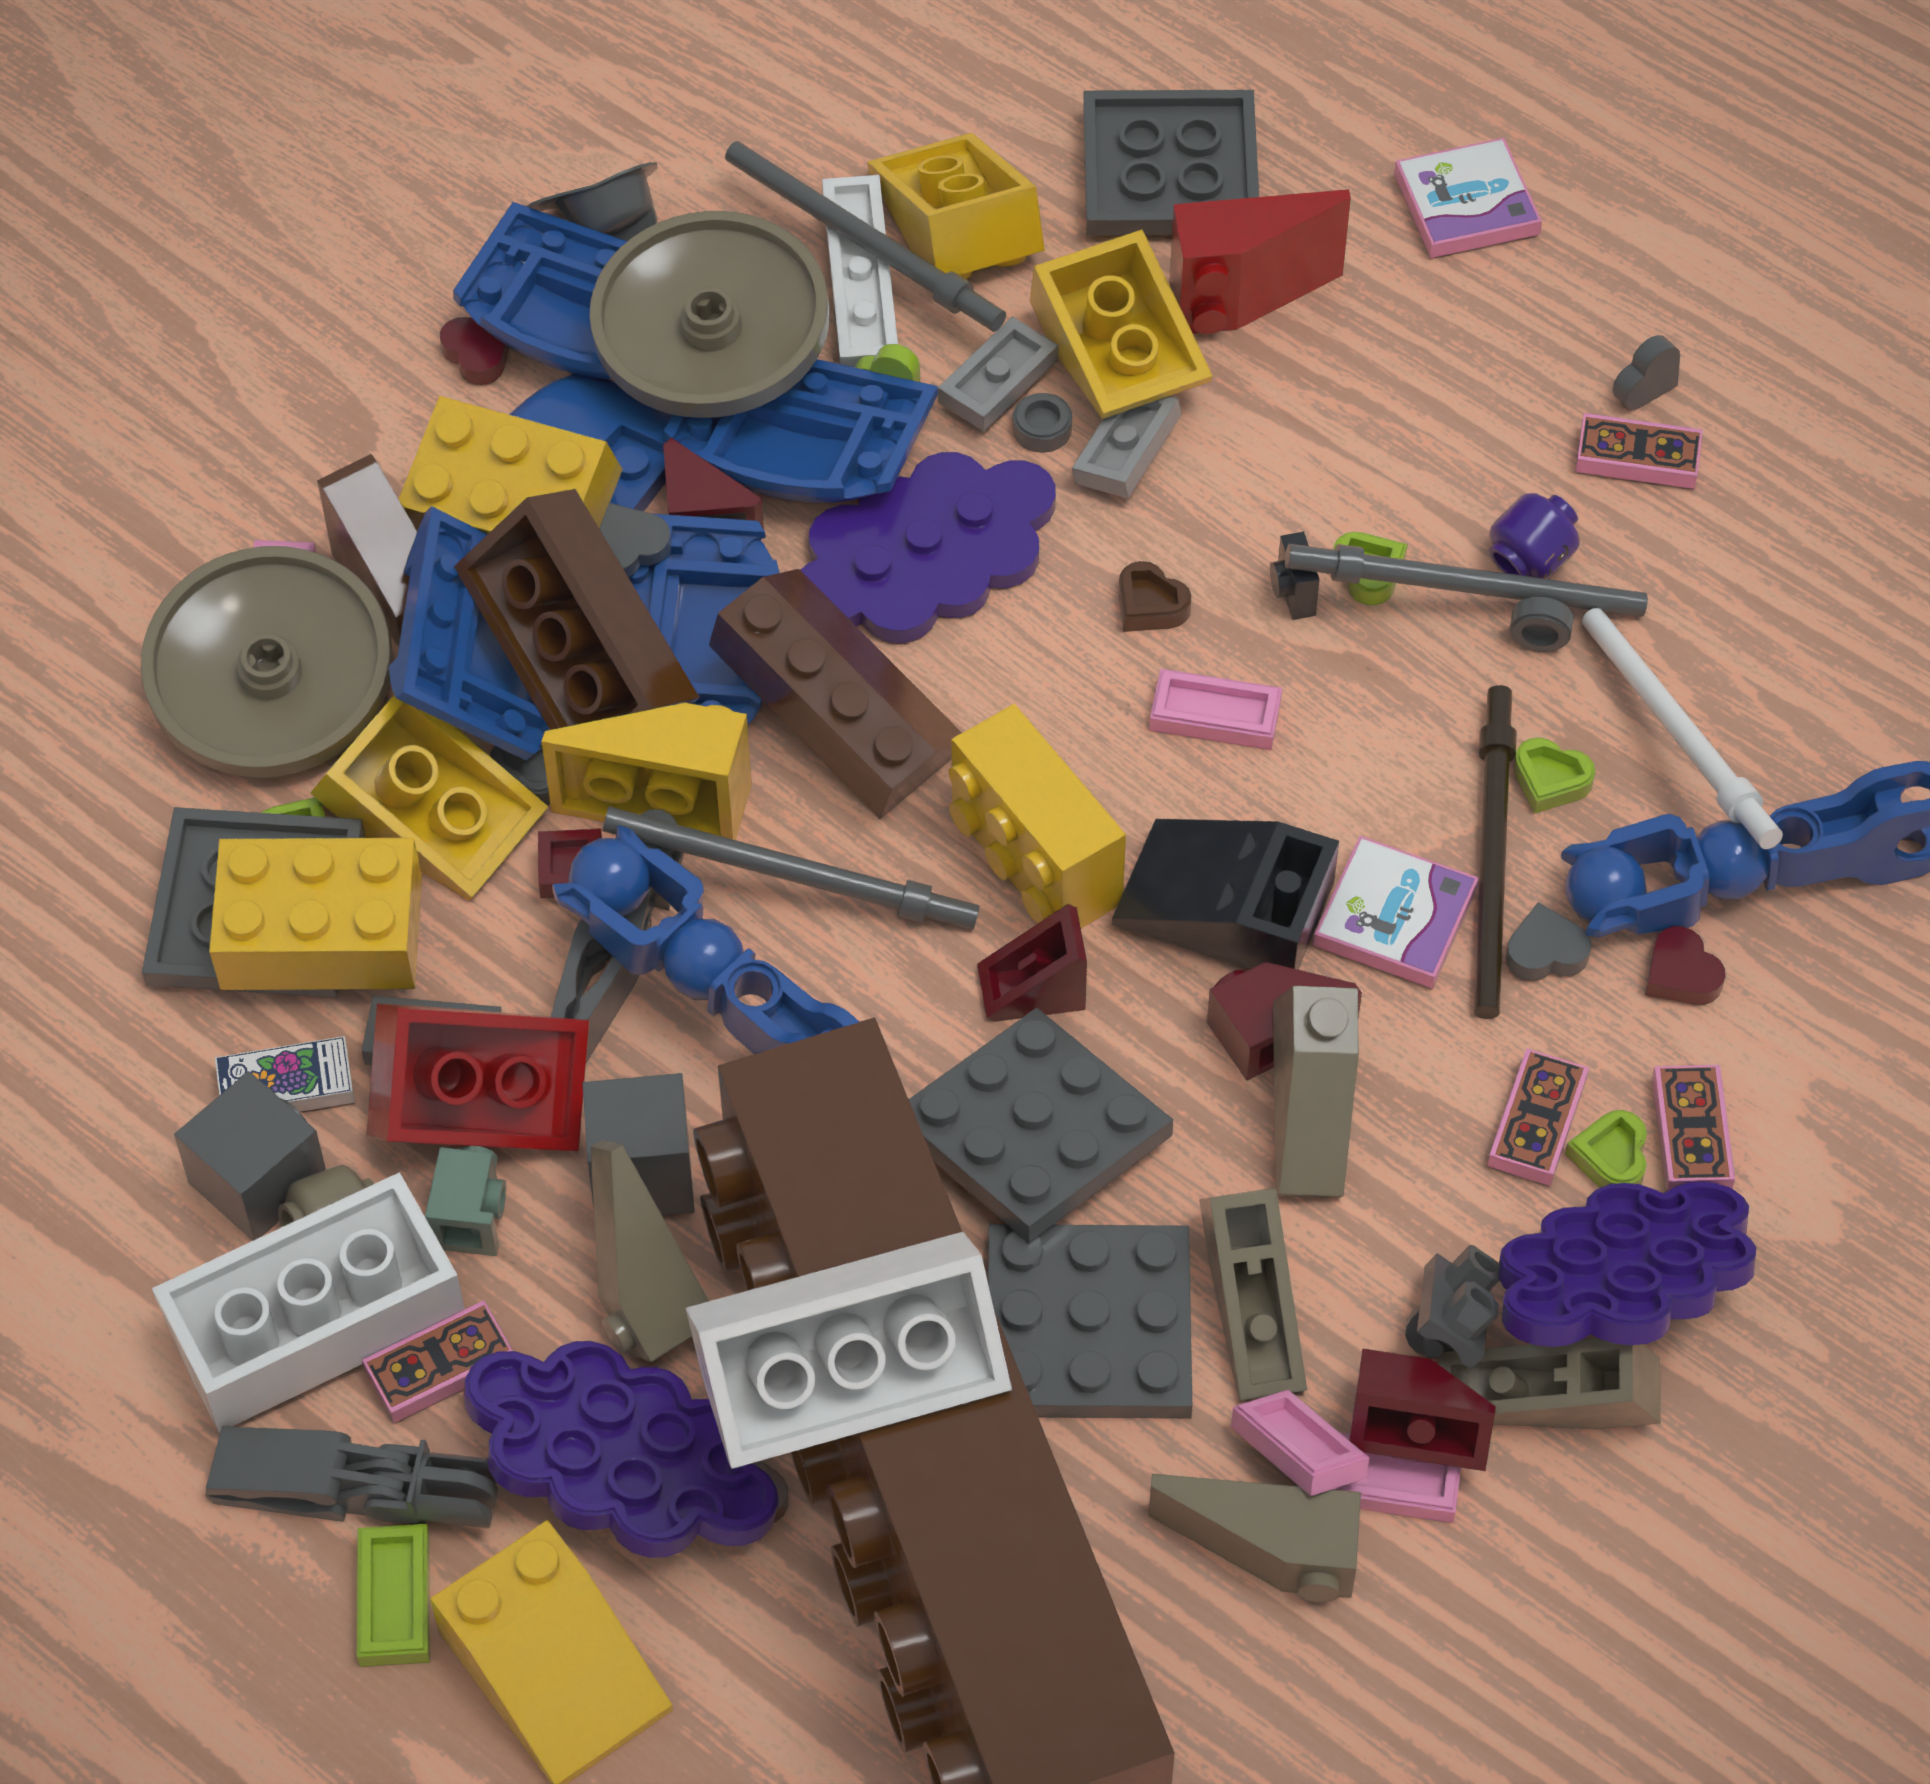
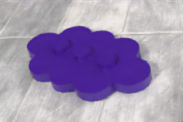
M940 452L926 457L917 464L910 478L898 476L891 491L860 498L858 505H838L826 509L817 516L809 529V553L813 561L800 570L856 627L862 624L876 638L890 643H907L919 639L933 628L938 616L963 618L975 614L987 601L990 588H1011L1024 583L1034 574L1039 564V537L1036 531L1050 521L1055 511L1056 485L1046 470L1037 464L1025 460H1009L985 470L981 464L970 456L958 452Z
M1711 1182L1684 1183L1665 1193L1641 1184L1632 1183L1609 1184L1601 1187L1587 1198L1586 1207H1567L1555 1210L1542 1219L1540 1233L1526 1234L1512 1239L1501 1249L1498 1278L1502 1286L1507 1289L1503 1300L1502 1323L1507 1332L1518 1340L1532 1345L1547 1347L1570 1345L1586 1338L1590 1334L1599 1339L1622 1345L1648 1344L1661 1339L1669 1331L1671 1319H1691L1708 1314L1715 1307L1716 1292L1737 1289L1746 1285L1754 1277L1757 1248L1751 1238L1746 1235L1749 1204L1741 1194L1732 1188Z
M574 1341L559 1346L544 1362L516 1351H498L482 1357L471 1366L465 1379L464 1408L474 1423L492 1434L489 1440L487 1455L490 1473L496 1483L510 1493L523 1497H547L550 1508L555 1516L567 1526L580 1530L610 1528L619 1544L632 1553L648 1558H664L680 1553L695 1540L697 1535L725 1546H745L760 1540L771 1530L779 1503L777 1487L769 1474L753 1463L731 1469L709 1399H692L682 1379L671 1371L658 1367L630 1369L621 1354L607 1345L594 1341Z

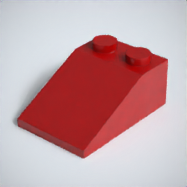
M1349 189L1173 204L1169 283L1192 333L1213 334L1220 331L1237 330L1343 276L1351 202Z
M377 1003L366 1135L388 1142L579 1151L583 1105L582 1082L585 1080L589 1020Z

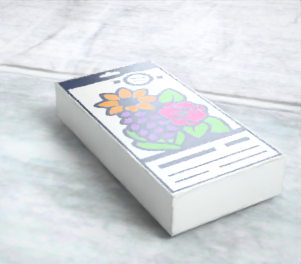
M345 1036L215 1057L219 1095L250 1071L279 1098L288 1101L299 1112L355 1103Z

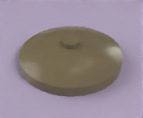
M702 211L672 217L652 225L632 237L615 252L601 271L593 289L590 302V324L596 352L603 368L618 387L642 404L668 414L684 417L712 418L734 415L760 407L778 398L797 384L813 366L824 346L829 327V303L825 279L816 259L809 249L789 231L763 218L730 211Z
M260 546L231 552L207 562L183 578L168 593L155 611L147 628L141 653V674L146 697L156 721L166 736L183 753L202 765L226 774L250 778H272L296 774L321 765L339 755L355 741L379 713L390 686L389 665L393 662V651L385 617L376 598L361 579L348 568L322 554L306 549L287 546Z

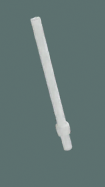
M1593 608L1586 612L1582 618V625L1718 793L1717 803L1730 820L1734 823H1742L1761 848L1771 849L1781 841L1783 833L1762 808L1763 798L1748 779L1736 776L1603 610Z

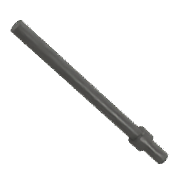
M735 141L727 149L725 154L727 162L932 292L933 300L953 314L961 311L992 332L997 331L1003 325L1006 319V312L975 293L973 284L953 271L944 273L741 142Z
M1288 544L1285 554V568L1331 574L1333 581L1358 584L1362 578L1515 600H1523L1530 597H1547L1558 600L1567 607L1588 610L1600 608L1603 612L1640 617L1645 615L1648 603V596L1645 592L1364 554L1363 547L1337 544L1335 550Z
M608 807L602 830L607 833L616 835L618 825L633 830L640 840L645 843L899 910L898 917L923 923L924 917L972 930L976 924L980 905L932 893V886L907 879L906 884L902 885Z

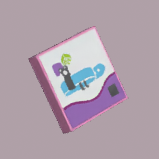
M1504 138L1396 160L1394 175L1430 258L1540 235L1542 220Z
M1359 836L1314 933L1313 946L1433 989L1477 891L1479 878Z

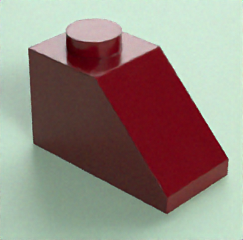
M1264 962L1246 972L1244 970H1236L1228 973L1209 990L1207 1024L1246 1081L1274 1068L1273 1001L1292 986L1357 988L1359 1019L1362 992L1353 982Z
M1362 1348L1349 1441L1364 1453L1486 1471L1496 1406L1432 1359Z

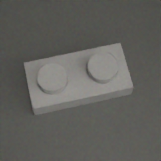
M1012 316L938 387V403L984 432L1058 360V345Z
M1168 396L1104 418L1072 467L1075 484L1129 498L1181 416L1178 398Z

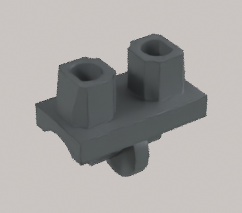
M1469 1245L1453 1263L1436 1253L1424 1267L1420 1305L1413 1309L1407 1318L1405 1336L1409 1346L1416 1353L1438 1359V1356L1443 1352L1456 1351L1461 1363L1472 1370L1484 1358L1487 1327L1498 1316L1499 1304L1490 1293V1290L1500 1281L1498 1278L1499 1263L1474 1245Z

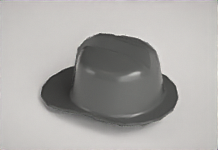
M656 162L637 165L596 184L548 196L531 202L526 206L538 211L559 208L570 222L624 241H629L641 231L657 224L658 217L653 205L647 177L658 166Z

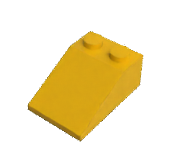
M968 133L867 161L869 174L880 176L882 198L911 252L944 273L953 271L967 279L975 270L993 265L1000 267L1014 266L1022 263L1028 255L1045 251L1036 186L975 134Z
M1143 229L1034 266L1029 300L1046 337L1058 345L1059 360L1102 419L1212 381L1213 375Z
M395 695L310 792L311 795L337 817L362 819L365 829L364 838H414L421 872L469 901L548 808L543 801L455 726L396 699Z
M681 703L544 732L541 742L552 813L605 822L608 807L639 815L648 810L662 809L672 815L678 825L736 840L752 787L747 714L733 712L731 709L720 705L700 706Z
M548 1520L430 1598L439 1634L551 1784H568L673 1711L671 1701L595 1582Z

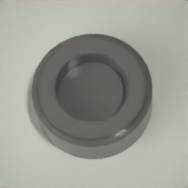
M1036 393L1023 398L1016 405L1013 411V434L1017 442L1024 448L1040 453L1052 452L1064 446L1071 437L1072 411L1062 398L1049 393Z
M1530 597L1523 599L1512 610L1510 623L1511 637L1521 646L1533 651L1549 652L1560 649L1568 644L1571 639L1573 613L1564 603L1552 598Z

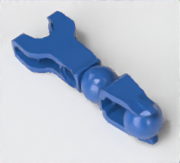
M1912 761L1874 769L1859 777L1846 789L1836 794L1776 809L1770 817L1782 831L1783 836L1781 841L1771 849L1761 848L1742 823L1720 820L1704 827L1696 837L1693 827L1687 828L1680 817L1672 814L1661 815L1614 829L1606 840L1571 844L1561 853V859L1572 865L1565 880L1568 903L1579 918L1589 922L1585 931L1586 935L1600 938L1623 929L1638 935L1660 932L1672 926L1692 927L1700 920L1701 907L1707 905L1708 893L1719 899H1741L1756 892L1762 883H1764L1765 889L1769 891L1774 890L1776 884L1784 887H1799L1846 877L1858 878L1869 884L1885 885L1923 876L1930 872V798L1902 803L1901 795L1905 789L1919 786L1930 790V762ZM1902 839H1910L1918 842L1923 849L1916 853H1907L1898 849L1897 844ZM1795 844L1802 848L1791 849L1783 845ZM1657 862L1670 863L1674 869V876L1682 883L1646 893V878L1640 865Z
M618 825L616 828V838H598L583 846L570 865L568 883L552 885L556 902L589 924V934L629 972L644 975L653 969L659 972L665 968L666 975L677 992L693 1000H708L707 1011L712 1016H716L718 1013L721 1014L727 1030L753 1054L859 1022L844 1008L832 1003H822L815 1000L769 963L755 960L756 953L750 948L744 951L740 939L730 926L716 919H703L704 889L702 881L660 849H649L630 828ZM649 886H651L678 914L673 917H666L661 920L659 926L656 925L644 931L637 928L625 919L624 916L638 909L649 891ZM749 994L757 995L763 998L766 1003L759 1006H749L742 1003L738 998Z

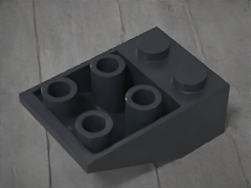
M1155 819L1114 912L1112 925L1249 970L1264 962L1299 970L1334 885L1339 840L1279 821Z

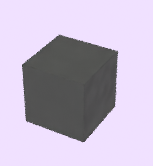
M250 1071L174 1133L188 1183L252 1241L262 1237L279 1222L278 1208L280 1204L285 1203V1195L291 1183L326 1169L317 1131L293 1105L279 1098Z
M682 1073L582 1082L587 1162L592 1200L591 1146L601 1140L623 1144L661 1215L695 1212Z

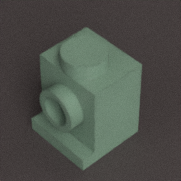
M465 1146L461 1149L443 1147L439 1149L425 1218L445 1251L497 1256L499 1240L495 1219L501 1220L503 1216L507 1187L506 1180L497 1179V1155L487 1148Z

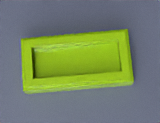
M427 1524L358 1528L357 1659L360 1667L430 1663V1533Z

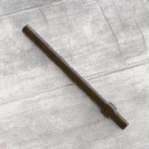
M1503 685L1492 686L1488 689L1486 725L1479 732V757L1484 761L1474 1014L1483 1019L1496 1018L1500 1014L1509 764L1516 757L1517 731L1511 726L1512 690Z

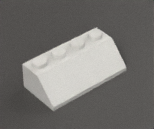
M400 1172L152 1288L154 1297L187 1371L219 1433L222 1426L232 1427L362 1365V1359L465 1310L458 1275Z
M964 1232L685 1308L701 1375L731 1469L1012 1390L982 1255Z

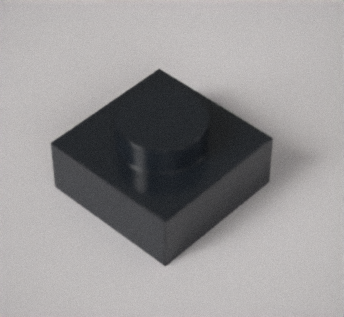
M1303 531L1281 535L1278 561L1270 563V577L1276 598L1285 597L1292 620L1316 616L1320 582L1318 573L1285 568V554L1288 544L1309 546L1305 533Z

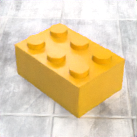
M439 395L399 496V501L416 531L419 529L425 512L433 506L489 534L527 497L576 489L598 528H600L623 469L606 441Z
M1014 703L952 738V767L948 770L952 783V803L949 804L952 820L963 835L967 837L973 835L985 849L986 859L994 873L1001 880L1009 878L1021 893L1023 904L1032 919L1039 923L1065 905L1070 904L1077 907L1080 927L1082 929L1117 908L1124 890L1126 833Z
M414 838L219 839L209 953L220 990L415 989L422 874Z

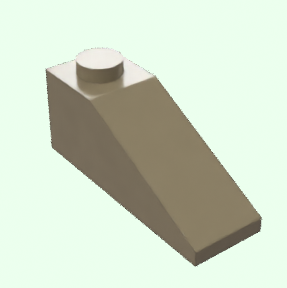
M1292 986L1273 1001L1275 1175L1277 1196L1341 1198L1344 1196L1359 1056L1358 989Z
M601 1140L591 1146L598 1298L608 1314L602 1320V1324L609 1339L620 1353L625 1354L629 1352L632 1356L652 1362L692 1337L685 1308L709 1302L623 1144Z
M1276 1188L1199 1199L1209 1266L1238 1399L1242 1401L1261 1398L1285 1390H1289L1292 1393L1306 1391V1378Z
M1599 1338L1582 1339L1570 1345L1556 1347L1527 1344L1485 1348L1484 1358L1472 1370L1461 1363L1456 1351L1443 1352L1438 1356V1365L1496 1406L1494 1425L1603 1429L1661 1424L1660 1357L1644 1344L1622 1345Z
M1152 1474L1149 1516L1282 1592L1297 1593L1301 1598L1313 1602H1329L1338 1597L1352 1598L1357 1568L1361 1492L1329 1490L1310 1496L1298 1486Z

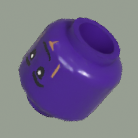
M1537 493L1523 494L1492 524L1489 534L1492 546L1489 548V554L1494 563L1504 573L1549 579L1576 553L1580 545L1579 535L1574 526L1578 521V516L1574 509L1557 495H1552L1548 499Z

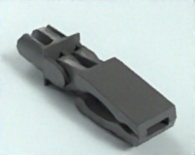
M662 809L648 810L641 814L677 824L673 816ZM643 842L649 849H660L681 865L684 858L683 852ZM649 886V891L638 909L624 916V918L640 930L647 931L652 926L651 916L654 907L670 910L671 905ZM580 920L572 938L551 1017L589 1020L587 1063L634 988L640 975L632 974L589 934V924L584 920ZM610 959L599 980L585 993L592 976L601 971L606 965V961Z
M222 1426L205 1496L213 1504L340 1522H343L346 1513L366 1515L378 1521L414 1525L432 1522L490 1528L492 1521L490 1509L496 1504L498 1487L489 1471L488 1458L430 1452L426 1440H420L419 1447L397 1444H383L379 1447L351 1443L352 1440L349 1435L337 1431Z

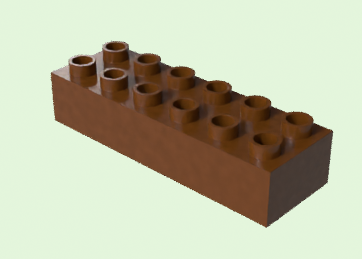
M875 1017L718 1065L723 1120L693 1129L698 1158L710 1193L701 1195L700 1200L708 1234L723 1272L726 1273L741 1268L747 1291L962 1232ZM996 1313L995 1317L1012 1390L791 1452L799 1480L809 1503L814 1505L829 1500L835 1526L841 1543L831 1546V1555L843 1598L850 1616L857 1627L875 1621L878 1637L887 1663V1667L877 1670V1677L891 1727L904 1753L920 1747L924 1748V1755L932 1784H1172L1175 1752Z

